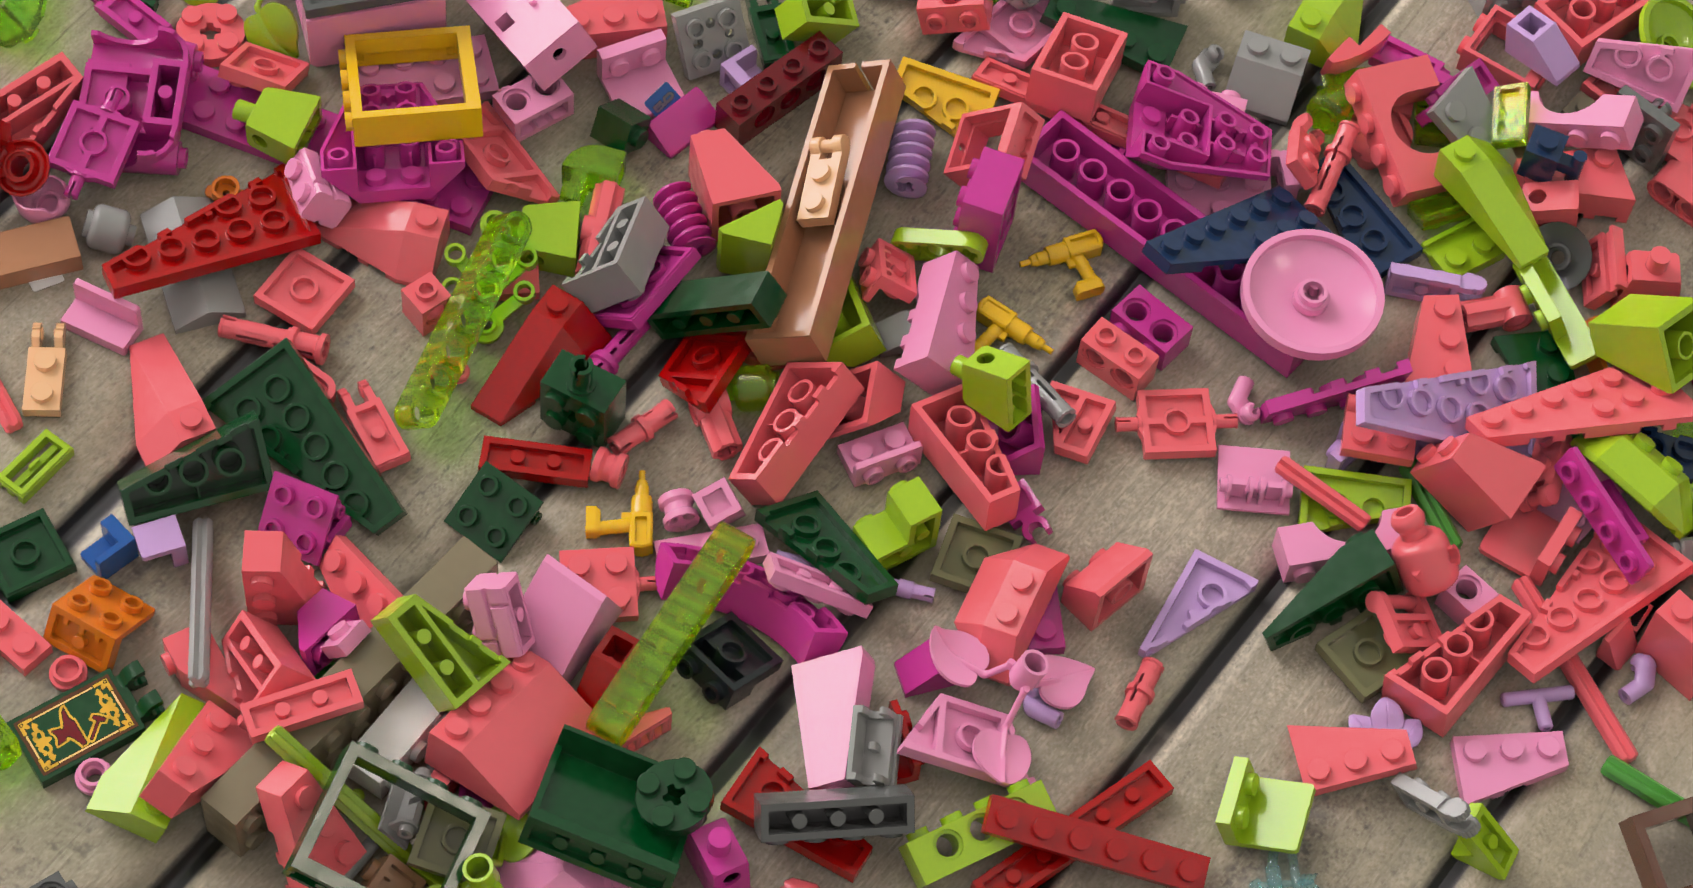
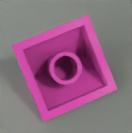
M1036 384L1031 385L1032 413L1010 432L1003 430L987 419L991 429H994L998 436L999 448L1002 454L1006 455L1014 475H1040L1045 442L1039 386Z

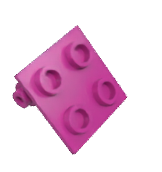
M274 471L257 531H283L300 551L301 560L319 566L332 520L335 518L341 519L346 507L341 504L339 495L279 471Z

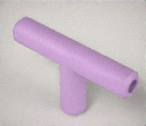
M1572 685L1504 692L1500 695V702L1503 707L1532 704L1539 730L1547 732L1553 728L1547 702L1572 700L1575 697V689Z

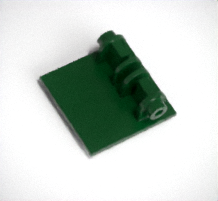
M485 461L444 522L502 563L529 523L535 526L541 520L542 513L539 512V509L544 502L492 464Z

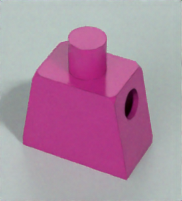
M725 818L715 820L688 834L683 850L704 888H750V872L747 857ZM727 876L734 879L727 883L723 882Z

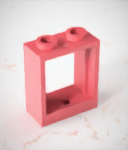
M1495 4L1488 15L1482 13L1473 27L1474 34L1472 37L1466 35L1456 51L1460 55L1456 69L1461 71L1473 61L1481 58L1498 82L1499 86L1494 90L1505 95L1506 90L1539 91L1546 79L1532 69L1524 78L1478 52L1491 33L1505 41L1507 23L1516 17L1513 13Z
M1024 102L962 114L943 174L960 187L962 185L967 186L969 181L967 174L973 158L980 159L984 146L986 147L990 137L1002 135L998 151L1025 159L1021 181L1026 180L1045 119Z

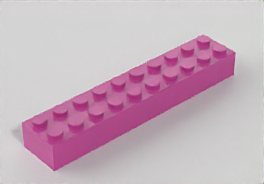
M1060 110L1042 127L1027 178L1022 180V182L1086 230L1096 229L1101 234L1105 244L1284 377L1288 378L1305 359L1296 358L1275 349L1264 341L1248 322L1240 299V285L1246 267L1245 264H1235L1232 270H1221L1218 266H1206L1202 272L1166 275L1142 253L1146 241L1201 219L1206 215L1063 110Z

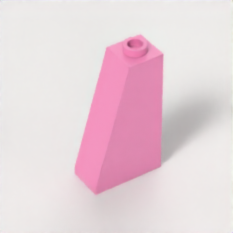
M863 646L791 665L809 790L856 787L846 780L853 705L870 707L875 672V661Z

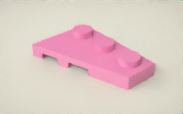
M1563 731L1453 736L1450 741L1459 798L1466 801L1468 805L1488 798L1493 800L1522 785L1529 786L1563 773L1569 766Z

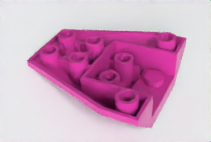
M1148 59L1129 109L1125 157L1156 169L1268 181L1271 170L1272 129L1182 72Z
M403 81L397 84H365L360 86L362 111L438 105L423 82L412 83ZM342 105L320 149L321 177L359 203L432 199L465 168L463 140L449 139L355 147L353 131H346L344 106Z

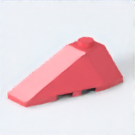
M350 199L352 207L337 227L331 229L320 225L318 220L315 222L321 233V240L336 249L343 248L358 257L360 263L367 267L372 265L384 272L386 278L406 286L430 271L434 276L436 275L450 235L449 210L407 201L359 203L354 199Z
M164 333L129 346L136 448L144 465L147 466L216 430V427Z

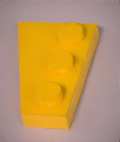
M903 56L897 70L906 85L903 100L954 138L962 114L993 108L996 106L1000 96V89L905 56Z

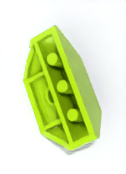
M1640 432L1585 439L1582 434L1569 443L1572 447H1578L1584 457L1671 531L1679 540L1692 532L1693 510L1689 477L1682 472L1683 467L1678 461L1670 456L1665 457L1654 448L1656 444L1649 436Z

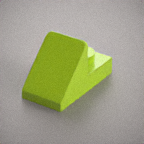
M1470 803V814L1480 822V831L1475 837L1467 839L1458 836L1451 855L1498 880H1505L1519 849L1483 803Z

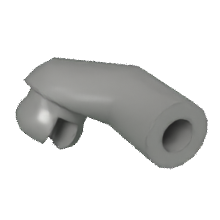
M1211 44L1208 48H1204L1192 63L1196 81L1203 83L1210 91L1216 88L1212 73L1224 58V50L1221 46Z

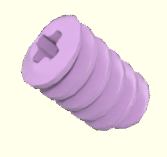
M906 119L896 123L894 127L884 183L886 188L897 196L916 199L926 194V183H928V172L931 166L929 161L932 159L933 152L931 150L934 147L933 138L936 134L934 126L929 122L921 119Z

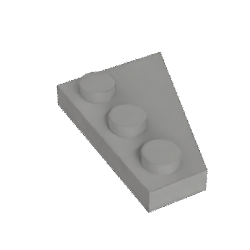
M1473 67L1465 68L1429 109L1426 115L1451 143L1466 135L1490 142L1513 169L1516 156Z

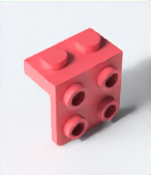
M1570 506L1561 522H1558L1537 509L1524 513L1518 508L1511 519L1493 524L1480 543L1479 552L1521 577L1529 576L1534 584L1541 587L1548 574L1551 572L1556 575L1566 558V555L1562 554L1566 545L1573 548L1583 529L1577 525L1583 513Z

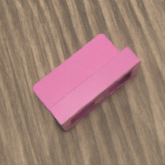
M77 278L73 283L75 300L61 318V323H65L66 330L126 356L130 350L129 346L134 344L143 331L140 307L123 298L114 299L110 292Z

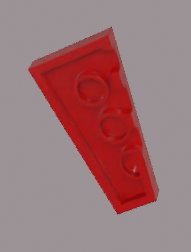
M759 746L721 801L720 810L754 828V793L802 791L804 789L794 781V776L784 767L780 769L769 759V754ZM830 838L820 843H809L799 840L788 841L787 844H784L851 883L855 881L873 850V846L865 839L844 840L842 838Z

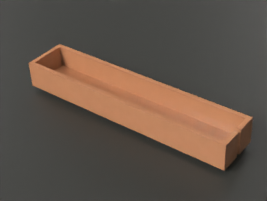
M891 59L862 62L861 68L874 90L869 86L857 63L828 65L766 271L770 272L785 291L787 297L771 328L748 330L745 337L746 343L762 366L786 365L787 362H827L906 89V85ZM846 134L850 141V152L834 225L803 228L797 221V215L811 156L809 149L810 140L813 137H825L827 140L832 139L834 135ZM828 153L827 159L832 157V153Z

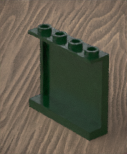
M564 724L518 842L631 888H671L680 866L678 863L688 835L672 837L666 836L665 832H659L656 829L653 831L644 824L639 816L635 801L637 780L642 773L646 772L658 761ZM672 790L668 792V796L664 798V801H672L674 805H679L681 803L680 797L684 793Z

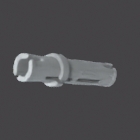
M1012 343L1003 344L999 348V350L1023 357ZM1030 360L1031 385L1036 384L1039 386L1041 407L1056 422L1058 427H1067L1076 418V410L1039 374L1038 366Z

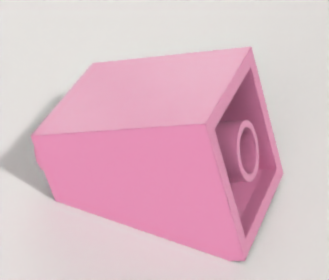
M547 554L523 596L535 638V643L529 650L550 662L562 677L571 683L623 609L605 594Z

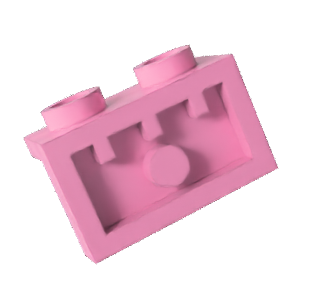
M904 422L837 445V454L854 488L863 484H876L885 476L896 472L906 473L913 470L917 465L921 464L923 451L921 442L913 441Z

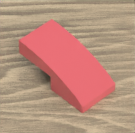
M1380 24L1361 45L1357 44L1351 37H1348L1327 59L1320 73L1324 77H1328L1357 67L1384 46L1391 32Z

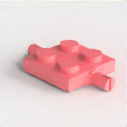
M1208 388L1137 390L1136 417H1115L1114 422L1115 432L1137 431V435L1142 443L1144 460L1209 458L1216 456V430L1219 428L1237 429L1238 415L1237 413L1216 414L1210 403Z
M634 547L559 551V562L605 594L623 609L615 622L638 621L640 592L657 591L655 576L639 577V572L635 567Z

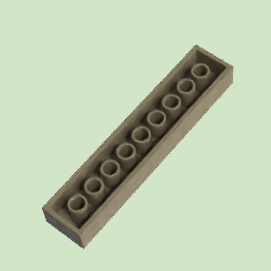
M463 536L404 596L417 594L452 619L456 626L469 634L473 629L474 623L471 612L467 611L463 605L464 588L476 575L483 573L498 574V561ZM374 626L371 628L372 631L347 657H341L321 677L323 678L351 668L364 701V708L289 732L331 770H333L342 750L351 741L357 743L412 679V676ZM265 741L255 743L201 797L206 830L240 858L249 849L255 850L259 847L268 831L255 787L283 759Z

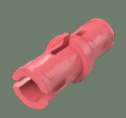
M663 399L643 415L637 414L631 418L630 424L607 438V443L611 444L609 448L616 455L620 453L626 454L644 440L645 442L650 441L654 438V433L678 418L675 407L669 400Z
M1144 657L1134 680L1129 682L1125 688V700L1115 717V720H1117L1116 724L1123 729L1136 730L1146 706L1151 705L1155 697L1154 688L1165 669L1163 663L1156 658Z

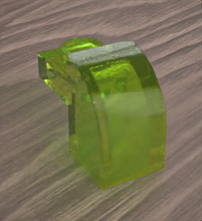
M587 145L572 151L562 163L563 185L560 192V201H580L581 212L588 192L593 193L595 183L608 180L617 182L620 186L626 172V152L603 145Z

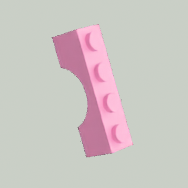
M1506 90L1496 114L1509 143L1512 145H1528L1535 125L1538 124L1569 136L1565 147L1632 150L1644 121L1636 96L1603 94L1595 103L1583 110L1573 113H1556L1544 107L1538 91Z
M1398 508L1382 510L1375 530L1377 537L1390 557H1392V545L1400 536L1391 526V516ZM1313 522L1278 527L1272 542V548L1283 583L1293 581L1296 583L1309 582L1346 542L1335 540L1325 535Z

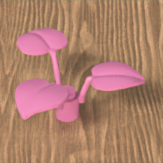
M936 625L930 634L929 648L933 664L940 675L954 685L965 688L971 687L978 676L986 679L1009 670L1010 684L1020 693L1001 728V732L993 728L981 730L973 740L972 753L978 766L999 784L1010 786L1021 781L1031 764V750L1023 737L1008 734V731L1026 695L1030 690L1039 688L1040 697L1048 705L1063 710L1072 709L1083 699L1095 668L1070 658L1044 655L1038 650L1029 649L1021 655L1017 662L1010 658L1000 666L985 670L989 665V653L978 638L963 631L944 629Z

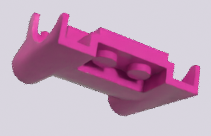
M158 25V34L155 37L143 40L122 39L107 35L98 30H91L94 44L91 59L88 58V62L85 65L79 101L89 105H103L111 87L115 88V90H121L124 96L118 105L117 111L124 117L139 121L142 127L122 172L178 176L180 169H186L188 164V148H183L182 142L179 140L190 78L195 77L196 72H202L204 52L198 51L197 44L183 40L175 29L167 26Z

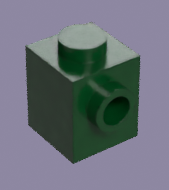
M618 98L598 107L590 137L607 146L610 152L623 156L641 149L645 145L649 137L648 128L651 117Z

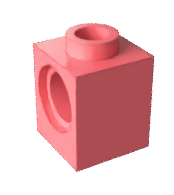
M431 271L401 289L402 312L423 337L453 319L452 295Z

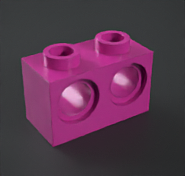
M1140 284L1112 309L1109 322L1158 354L1160 357L1157 369L1160 371L1188 347L1193 331L1192 325ZM1130 318H1136V319H1138V320H1140V321H1134V320H1131ZM1156 339H1162V340H1165L1166 342H1159V341L1156 340Z

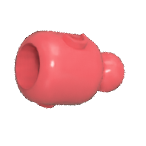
M1410 504L1398 508L1391 516V526L1396 533L1400 534L1392 545L1391 558L1396 565L1398 575L1406 590L1414 596L1430 597L1446 591L1456 582L1461 562L1460 552L1455 544H1450L1447 535L1439 527L1424 524L1426 519L1425 513L1419 506Z

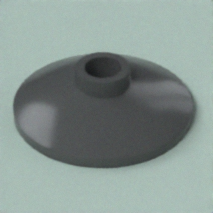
M1551 222L1540 226V232L1549 250L1547 257L1567 290L1576 287L1586 278L1592 264V249L1587 237L1575 226L1563 222ZM1556 251H1561L1564 254L1565 258L1561 264H1554L1552 261V254Z

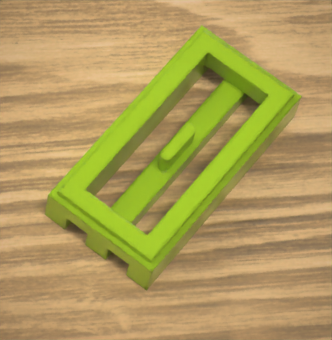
M45 429L0 473V487H5L7 493L11 496H17L18 501L25 504L75 455L74 448L48 429ZM51 442L52 445L40 457H37L30 463L29 468L12 482L11 479Z

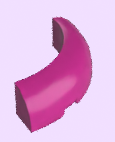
M670 542L660 543L656 558L655 579L661 600L695 604L725 614L732 611L741 621L757 628L776 641L797 663L837 653L845 642L848 632L826 607L818 609L799 593L791 590L784 592L774 588L768 582L763 567L730 555L727 560L705 555V549L699 546Z

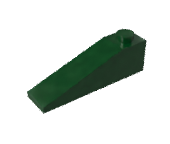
M1373 529L1366 533L1359 532L1351 536L1345 545L1337 550L1262 632L1270 651L1309 636L1315 630L1317 624L1323 622L1329 623L1332 626L1342 622V616L1350 610L1357 608L1360 613L1367 610L1365 598L1371 591H1384L1387 595H1396L1403 591L1396 565Z

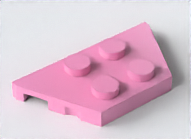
M1000 0L993 6L990 30L962 32L953 40L952 48L958 52L983 59L990 57L1009 66L1024 70L1036 60L1054 30L1039 22L1050 0H1040L1035 6L1027 9H1016L1006 1Z
M940 693L898 747L897 754L1002 787H1008L1004 784H999L978 766L972 753V743L975 736L986 728H993L1001 732L1008 714ZM1012 723L1008 734L1015 735V728ZM1027 773L1022 778V780L1027 778L1030 784L1036 782L1035 777L1029 778Z

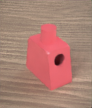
M1579 180L1530 182L1522 185V191L1538 227L1551 222H1563L1577 228Z
M1656 246L1651 251H1629L1625 256L1628 288L1617 291L1618 295L1610 300V307L1629 294L1680 297L1681 270L1679 255L1671 253L1669 249L1663 246Z

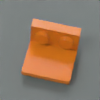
M92 575L52 603L43 638L68 655L82 659L87 666L100 673L109 668L112 671L122 639L154 616L155 608L144 603L139 597L130 595L116 587L109 580Z

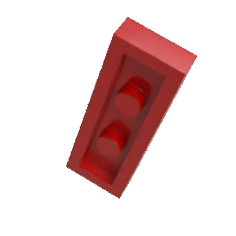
M484 435L478 471L487 461L512 479L588 488L593 449Z

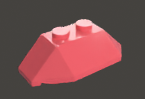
M1035 543L984 558L954 623L957 630L973 635L987 648L990 660L985 670L1000 666L1010 658L1017 662L1028 649L1070 559L1068 554ZM1009 670L987 678L1009 687L1011 685Z

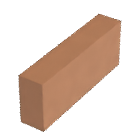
M69 215L0 232V290L83 270L81 254Z

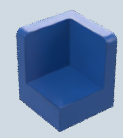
M110 514L100 522L103 537L80 553L81 559L97 576L105 579L111 577L139 556L135 538L113 514Z

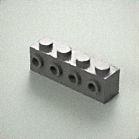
M906 784L754 793V831L761 843L768 845H784L788 841L799 840L809 843H820L830 838L861 840L865 836L876 835L885 838H897L903 834L915 833V796Z

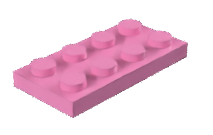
M485 34L471 36L480 100L492 99V95L497 93L499 86ZM458 59L358 67L360 86L365 84H397L403 81L412 83L423 82L438 105L464 103Z

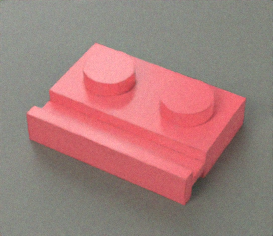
M1615 225L1609 226L1607 233L1601 232L1589 240L1592 249V264L1589 273L1582 281L1584 307L1594 311L1617 296L1619 289L1626 290L1628 288L1623 228Z

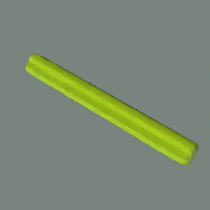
M278 725L273 728L266 736L265 743L284 761L308 769L320 787L324 789L332 771L282 726ZM344 783L334 806L387 854L391 853L406 864L413 845L409 842L408 848L403 850L379 831L378 826L381 816Z

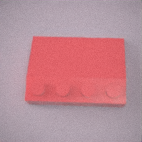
M530 650L521 657L507 658L511 661L510 664L456 710H451L429 732L424 761L429 766L517 820H520L532 807L564 724L596 737L597 728L606 725L550 662Z

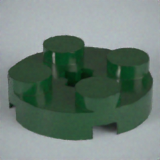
M682 757L658 762L642 773L637 780L635 801L639 816L648 828L653 831L656 829L659 832H665L666 836L680 837L693 833L703 826L707 820V815L711 811V806L713 808L714 792L706 772L690 758ZM672 790L682 791L684 795L680 797L681 803L674 805L672 801L665 802L664 798L668 796V792Z

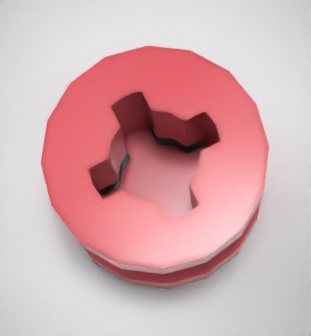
M600 446L591 466L589 480L596 483L600 481L607 482L611 488L618 490L628 468L629 455L625 453L616 455L610 453L608 448Z

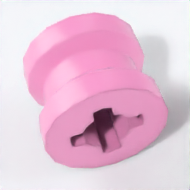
M686 488L673 489L659 497L658 506L659 510L665 514L663 525L667 531L683 532L695 527L699 523L700 516L698 511L693 508L695 500L691 490Z

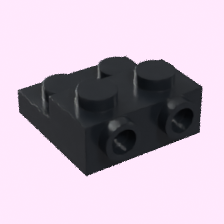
M731 611L683 640L673 661L676 663V669L680 676L685 679L692 678L702 688L703 696L709 703H718L724 710H727L749 696L754 685L778 671L784 660Z

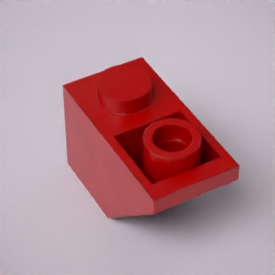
M612 625L591 654L576 692L602 720L606 721L646 664L644 642Z

